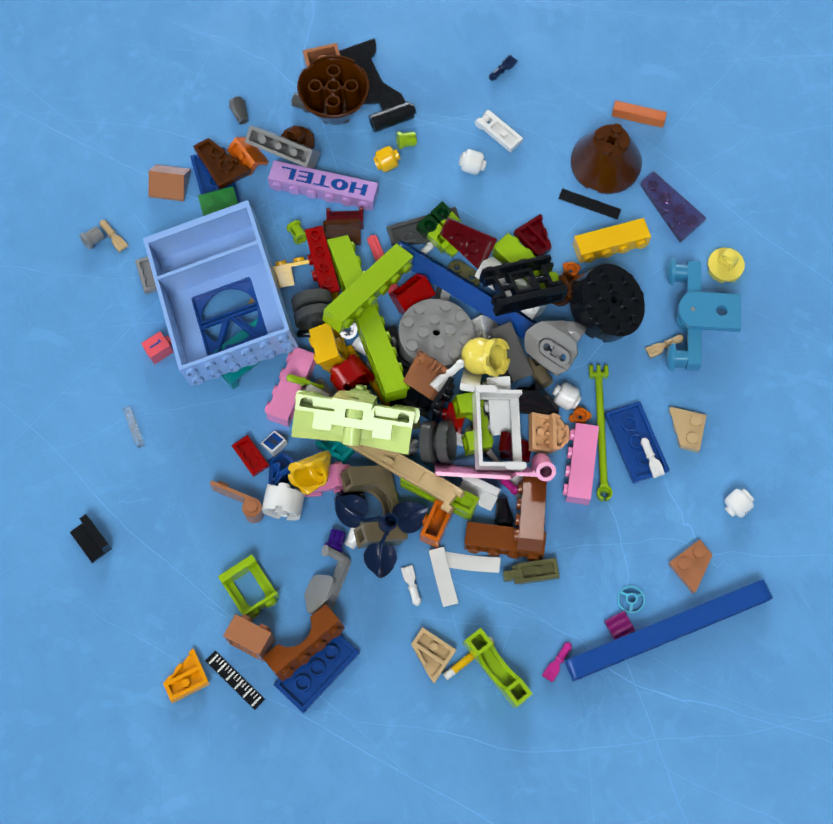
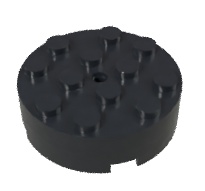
M601 264L581 274L571 287L573 297L570 301L571 313L575 322L587 327L585 334L590 338L596 337L603 340L602 342L604 343L614 342L635 332L641 325L645 313L644 294L633 275L625 269L614 264Z

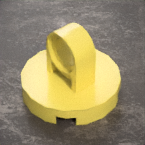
M732 248L715 250L707 261L709 275L720 283L735 282L741 277L745 268L743 257Z

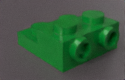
M233 186L198 195L203 216L238 204Z

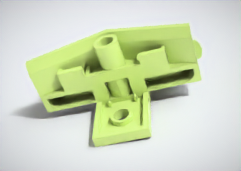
M356 384L355 388H351L350 391L339 390L333 397L323 396L319 392L298 390L295 396L291 437L339 441L349 446H359L360 444L408 455L413 423L416 424L418 422L420 411L419 408L405 405H394L393 407L376 404L377 396L373 395L371 390H367L366 385Z

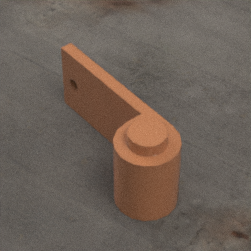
M211 480L210 485L213 491L243 503L242 511L247 521L258 523L263 519L264 514L262 513V505L259 500L229 488V485L224 482L218 481L217 483Z

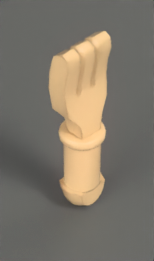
M106 220L100 221V227L104 229L109 238H112V244L118 252L128 247L126 242L119 235H116V231L110 227Z
M676 335L667 341L665 340L664 343H656L645 348L650 358H654L662 354L664 349H668L672 343H675V345L682 343L684 336Z

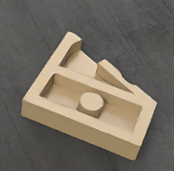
M670 407L669 415H671L673 421V429L677 435L679 448L698 453L701 447L707 415Z
M423 627L411 644L430 680L435 684L456 653V649Z

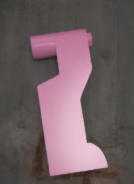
M545 453L535 454L531 460V467H526L521 472L517 470L475 471V467L456 466L440 462L434 463L435 476L508 480L515 476L538 477L541 481H550L556 475V468Z

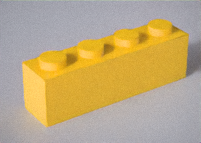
M641 218L576 235L572 245L579 263H590L601 257L608 258L613 254H624L635 248H645L649 245L651 235L645 219Z

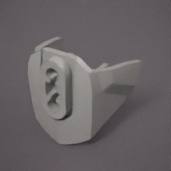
M541 321L526 331L524 340L525 351L552 374L560 376L561 373L569 370L578 354L577 342L583 336L587 327L575 321ZM563 354H565V356H566V360H565V361H564V359L562 358V355H563Z

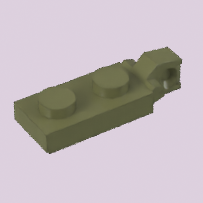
M556 558L517 563V565L512 566V570L503 571L502 574L504 582L514 581L515 584L520 585L560 578Z

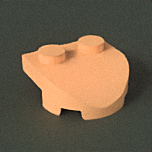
M534 412L528 414L529 451L551 454L560 450L568 443L570 430L568 425H565L560 419V415L556 413L546 415Z

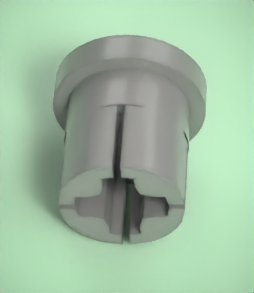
M96 226L86 233L82 232L79 234L81 241L89 250L93 248V245L104 239L102 232Z

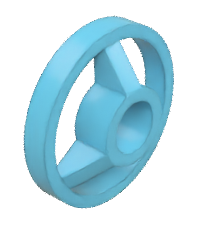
M626 586L619 591L617 604L627 614H636L645 605V595L636 586ZM631 588L637 590L640 594H627L623 590ZM620 594L625 597V602L629 605V611L621 606L619 601ZM633 596L635 602H629L628 597ZM642 597L643 603L641 608L632 611L633 605L637 603L638 598Z

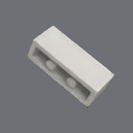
M510 376L485 378L486 382H482V385H495L500 390H511ZM509 400L484 401V412H488L489 434L491 433L492 436L501 435V432L507 431L511 433Z

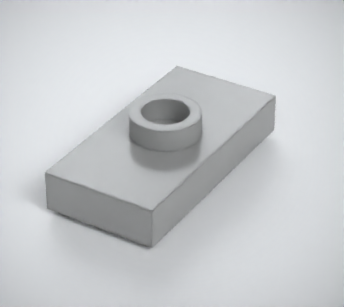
M148 257L135 260L145 295L156 292L157 288Z

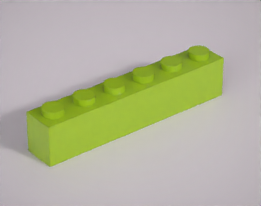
M396 243L324 309L322 320L339 333L345 328H350L357 317L360 318L365 313L367 307H372L380 295H385L392 284H397L404 273L407 274L412 269L414 256Z

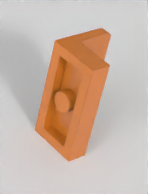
M235 137L227 152L232 158H236L241 165L249 168L251 174L258 165L268 164L269 161L257 147L245 143L246 137Z

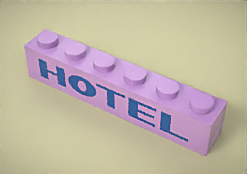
M275 160L268 176L269 187L273 190L287 191L293 195H305L311 199L319 198L330 203L337 202L344 206L363 207V210H374L379 193L378 183Z

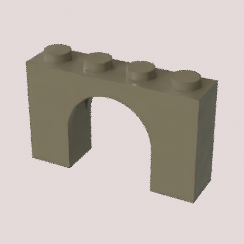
M380 465L348 467L340 474L344 493L367 492L372 494L380 502L383 516L387 513H392L394 506L399 503L393 474ZM378 522L362 523L353 530L358 549L367 548L373 543L380 545L384 532L379 529ZM397 525L389 532L384 545L395 546L401 544L408 539L407 533L402 532Z

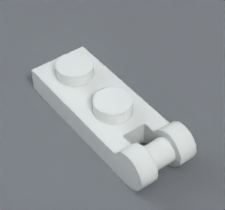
M487 110L483 113L482 118H478L475 121V125L479 129L484 130L510 153L523 142V138L490 110Z

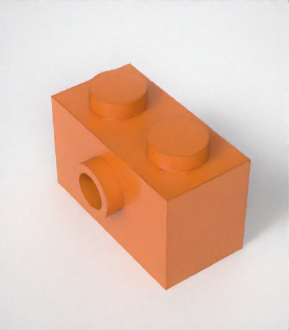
M437 499L430 513L425 515L422 522L424 526L420 533V541L436 548L439 547L454 514V509L451 514L443 511L441 505L444 502Z

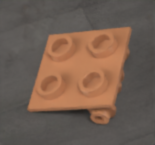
M418 350L403 382L434 401L439 392L430 383L438 375L445 374L449 368L421 350Z

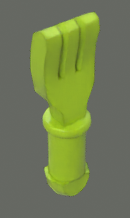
M291 374L286 376L287 381L301 386L311 384L319 389L324 388L323 384H316L306 380L305 377Z

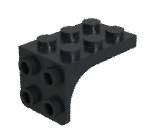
M400 359L399 362H401L403 367L402 374L405 378L411 365ZM451 376L448 378L434 401L412 387L407 390L406 398L395 401L405 406L419 408L421 416L433 421L435 417H440L444 410L443 405L445 402L449 403L454 395V392H452L455 387L453 384L454 378Z

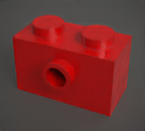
M416 273L391 292L389 296L397 310L404 314L412 305L431 299L436 293L426 276Z

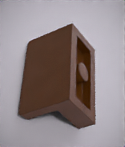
M359 219L323 221L326 241L348 235L350 241H353L355 246L361 245Z

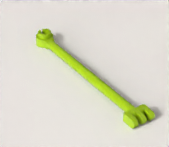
M589 365V378H595L597 426H599L600 487L597 490L596 497L601 502L603 500L608 502L612 497L613 491L608 486L603 379H608L609 372L608 365L603 366V371H601V365H596V371H593V365ZM606 493L607 497L604 499L600 494Z

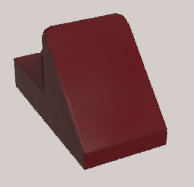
M507 431L501 432L499 443L500 458L512 461L511 433ZM521 439L522 462L528 463L530 462L531 455L529 442Z

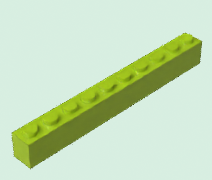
M348 235L327 240L335 274L342 292L365 272L361 269L360 257L355 254V244L353 241H350ZM376 301L372 307H367L365 313L360 318L357 317L354 323L357 326L358 335L383 401L387 403L406 398L407 390L410 387L403 382V367L401 362H398L396 359V349L394 346H391L390 333L385 331L384 318L378 313L379 306Z

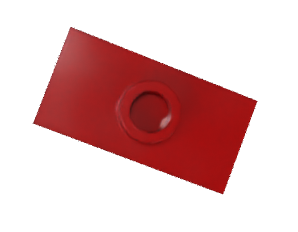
M248 435L231 445L253 477L269 467V464Z

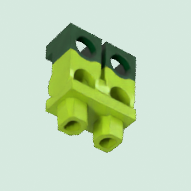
M442 201L417 224L416 230L423 234L442 254L445 252L453 258L459 251L440 232L447 217L461 223L462 221Z

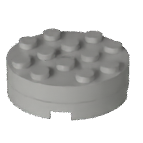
M427 299L412 305L402 316L398 329L399 353L402 359L410 365L418 350H421L450 369L456 361L461 360L462 348L469 340L474 339V327L467 313L458 305L443 299Z

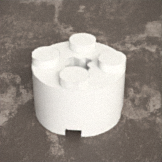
M279 483L278 486L268 484L263 500L262 513L277 519L287 517L286 520L289 521L299 520L305 494L300 489L290 488V485L287 483Z

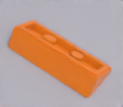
M615 100L612 117L663 128L667 112Z

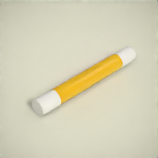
M469 652L442 675L446 680H449L473 661L474 657Z

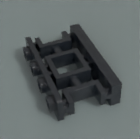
M550 254L482 269L479 278L480 283H482L483 287L492 285L497 294L493 295L491 304L494 305L493 312L495 316L564 301L568 288L566 284H563L562 280L552 281L549 272L552 271L554 264L550 262ZM539 270L540 276L535 277L533 271ZM505 278L506 283L501 284L499 279ZM527 278L531 287L519 290L515 280ZM544 283L546 288L541 289L539 284ZM510 290L512 296L506 297L505 291Z

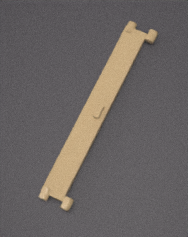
M360 444L359 446L346 445L444 502L441 505V509L449 514L454 509L451 504L457 496L463 498L465 495V491L461 490V488L440 476H435V473L400 453Z

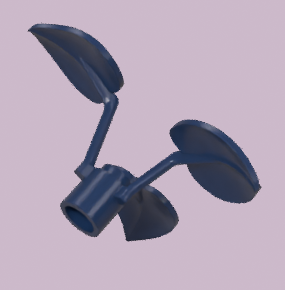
M344 495L335 498V512L343 525L349 528H356L360 525L361 520L364 522L378 521L379 529L384 532L380 545L373 543L364 552L366 566L378 578L387 576L394 568L397 560L395 548L392 545H384L389 532L398 525L399 529L404 533H415L423 525V519L428 511V507L423 504L405 501L398 503L392 509V513H387L383 517L365 518L368 506L362 497Z

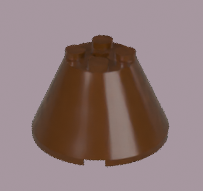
M329 55L315 59L310 66L302 70L297 82V91L301 103L308 111L320 118L325 124L339 125L348 123L350 118L365 103L369 94V80L365 70L358 66L354 60L344 56Z
M617 123L604 125L582 137L574 146L571 154V169L577 181L588 189L589 187L600 194H615L628 189L635 183L642 168V158L639 149L629 134Z

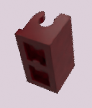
M359 207V211L331 212L330 208H326V221L359 219L360 230L364 229L363 207Z

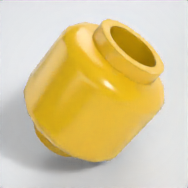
M386 146L376 151L373 159L379 171L388 172L399 166L398 160L401 157L397 149L393 150L391 146Z

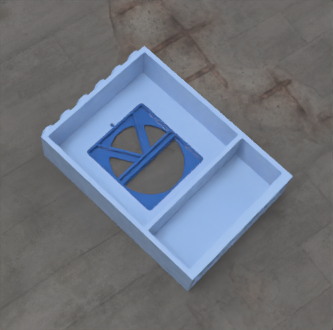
M248 200L143 238L178 369L190 386L200 385L204 381L217 379L223 374L236 372L245 366L255 365L259 361L272 359L276 355L288 353L298 348L258 219ZM229 289L241 290L250 295L255 303L202 321L203 310L207 302L221 291ZM258 311V320L254 328L240 318V316ZM231 320L249 334L243 341L226 345L225 349L221 350ZM222 323L218 339L213 341L204 330Z

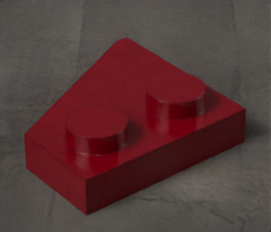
M541 214L517 228L513 233L525 248H529L533 252L535 257L539 255L544 256L552 248L547 237V230L543 226Z

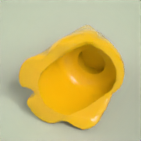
M328 450L291 463L288 466V470L291 472L288 474L290 483L298 487L305 495H309L320 486H324L329 477L331 454Z

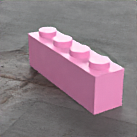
M295 348L293 352H289L286 360L287 366L281 370L280 382L274 386L272 391L273 398L271 402L268 401L265 407L268 420L287 427L290 426L294 417L296 393L298 390H303L306 385L301 386L289 382L286 376L291 374L305 377L306 380H309L316 365L313 357L315 353L301 348Z
M576 423L574 429L570 430L569 440H572V447H568L567 452L570 465H566L565 477H568V483H564L563 495H566L565 502L589 505L599 426Z

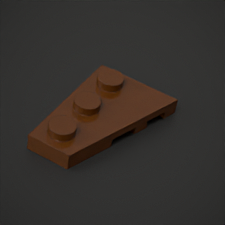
M209 138L193 146L194 151L219 190L251 174L249 168L241 165L236 158H232L223 148Z

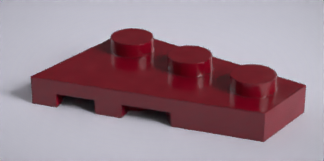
M447 217L440 232L477 269H479L484 260L488 259L497 241L495 237Z

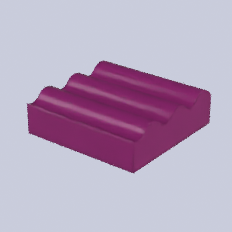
M625 611L604 621L614 640L635 632L634 626L631 624Z

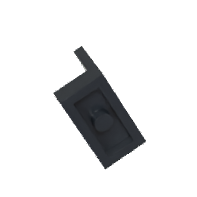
M85 514L79 518L82 524L72 530L70 534L89 560L94 563L112 550V548Z

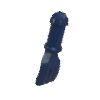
M509 55L502 61V65H499L495 71L489 74V79L491 81L496 80L505 70L511 69L518 60Z

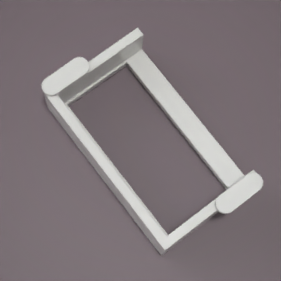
M477 385L472 394L475 471L517 470L521 472L526 469V462H522L519 397L522 395V390H500L495 385ZM480 400H509L513 462H483Z

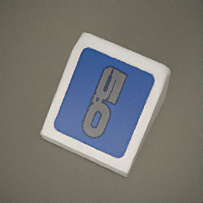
M273 431L260 443L273 457L288 445L287 440L276 431Z

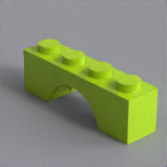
M479 628L462 642L513 708L518 707L533 694L523 680L503 661L493 642L482 628Z

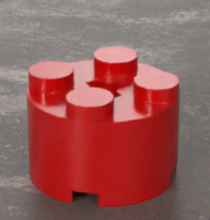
M355 354L350 355L340 365H334L330 370L332 373L330 381L338 391H350L351 388H355L356 384L366 385L368 389V383L370 381L373 383L375 379L371 370Z

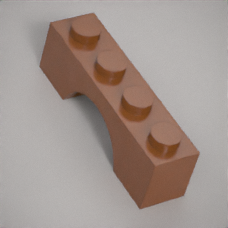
M326 604L310 617L311 630L308 637L302 643L293 647L277 644L262 657L282 682L290 678L299 667L308 663L312 656L322 651L326 644L332 639L337 638L345 629L338 617Z

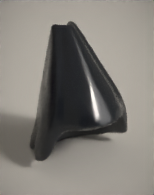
M533 382L530 387L516 389L522 390V395L519 397V413L530 414L534 412L546 415L559 413L558 405L538 382Z

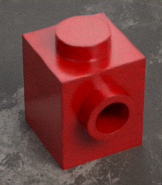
M449 402L448 408H444L441 419L453 421L456 432L462 433L466 418L456 419L453 403Z

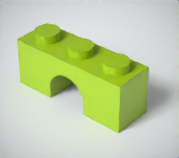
M473 392L456 395L452 400L456 419L467 418L473 423ZM480 400L482 452H488L493 447V436L491 433L489 434L488 417L483 412L484 401ZM474 431L465 432L461 437L465 455L475 454Z

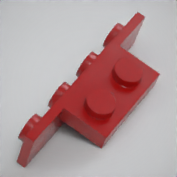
M323 226L305 229L310 250L307 258L309 266L313 265L314 270L311 271L313 281H317L321 289H326L331 294L340 292Z

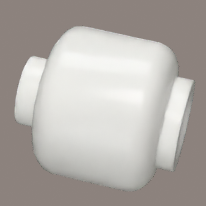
M468 149L466 152H462L459 166H461L463 172L477 175L480 170L484 171L486 161L481 152Z
M564 382L561 386L557 384L552 392L554 402L565 410L575 409L582 398L580 390L568 382Z
M735 489L724 500L727 505L725 510L732 517L736 515L743 518L754 508V498L745 489Z

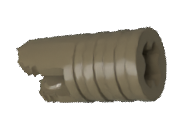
M527 357L533 371L531 375L533 380L538 382L544 389L549 387L554 381L548 370L535 359L532 361L530 357Z

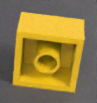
M325 323L309 329L311 336L309 337V342L315 351L313 357L316 364L332 374L330 372L331 368L336 364L340 365L349 357L345 339L340 336L339 332Z

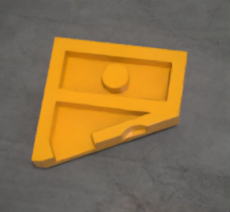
M194 649L189 651V656L182 664L179 663L174 673L169 675L163 683L172 703L210 685Z

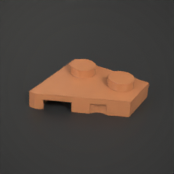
M698 540L668 563L692 594L699 587L712 558V553L701 540Z

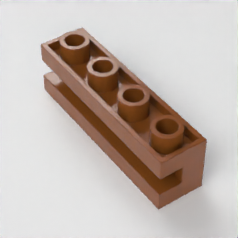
M467 521L464 549L474 554L487 552L490 556L503 554L511 559L525 557L529 561L542 560L547 532H544L541 552L517 550L514 532L518 528Z

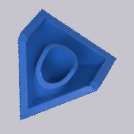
M283 450L268 460L269 484L278 486L279 483L290 482L288 474L291 472L288 470V466L295 461Z

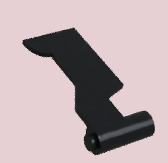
M374 38L339 51L340 56L354 60L358 66L365 70L368 76L369 94L364 104H379L382 109L378 113L369 115V122L374 133L414 118V114H416L414 105L405 102L401 93L382 82L371 59L376 54V41Z

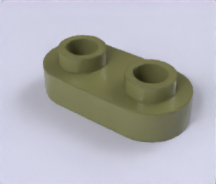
M459 260L449 263V269L475 285L480 286L479 279L475 277L476 270Z

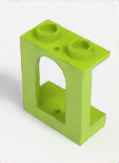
M252 554L218 576L241 614L251 619L257 617L263 608H270L275 605L277 599L280 598ZM249 571L265 594V598L252 607L246 603L233 583Z

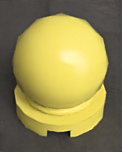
M478 337L471 339L462 348L461 360L465 362L464 368L475 375L488 374L493 377L504 375L510 363L506 350L509 349V346L504 339L500 338L489 340Z

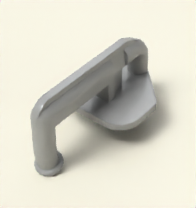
M328 545L322 547V556H330L337 560L338 563L332 576L315 575L310 580L304 597L307 612L312 615L320 609L321 605L323 607L326 604L331 610L334 608L351 564L348 556Z

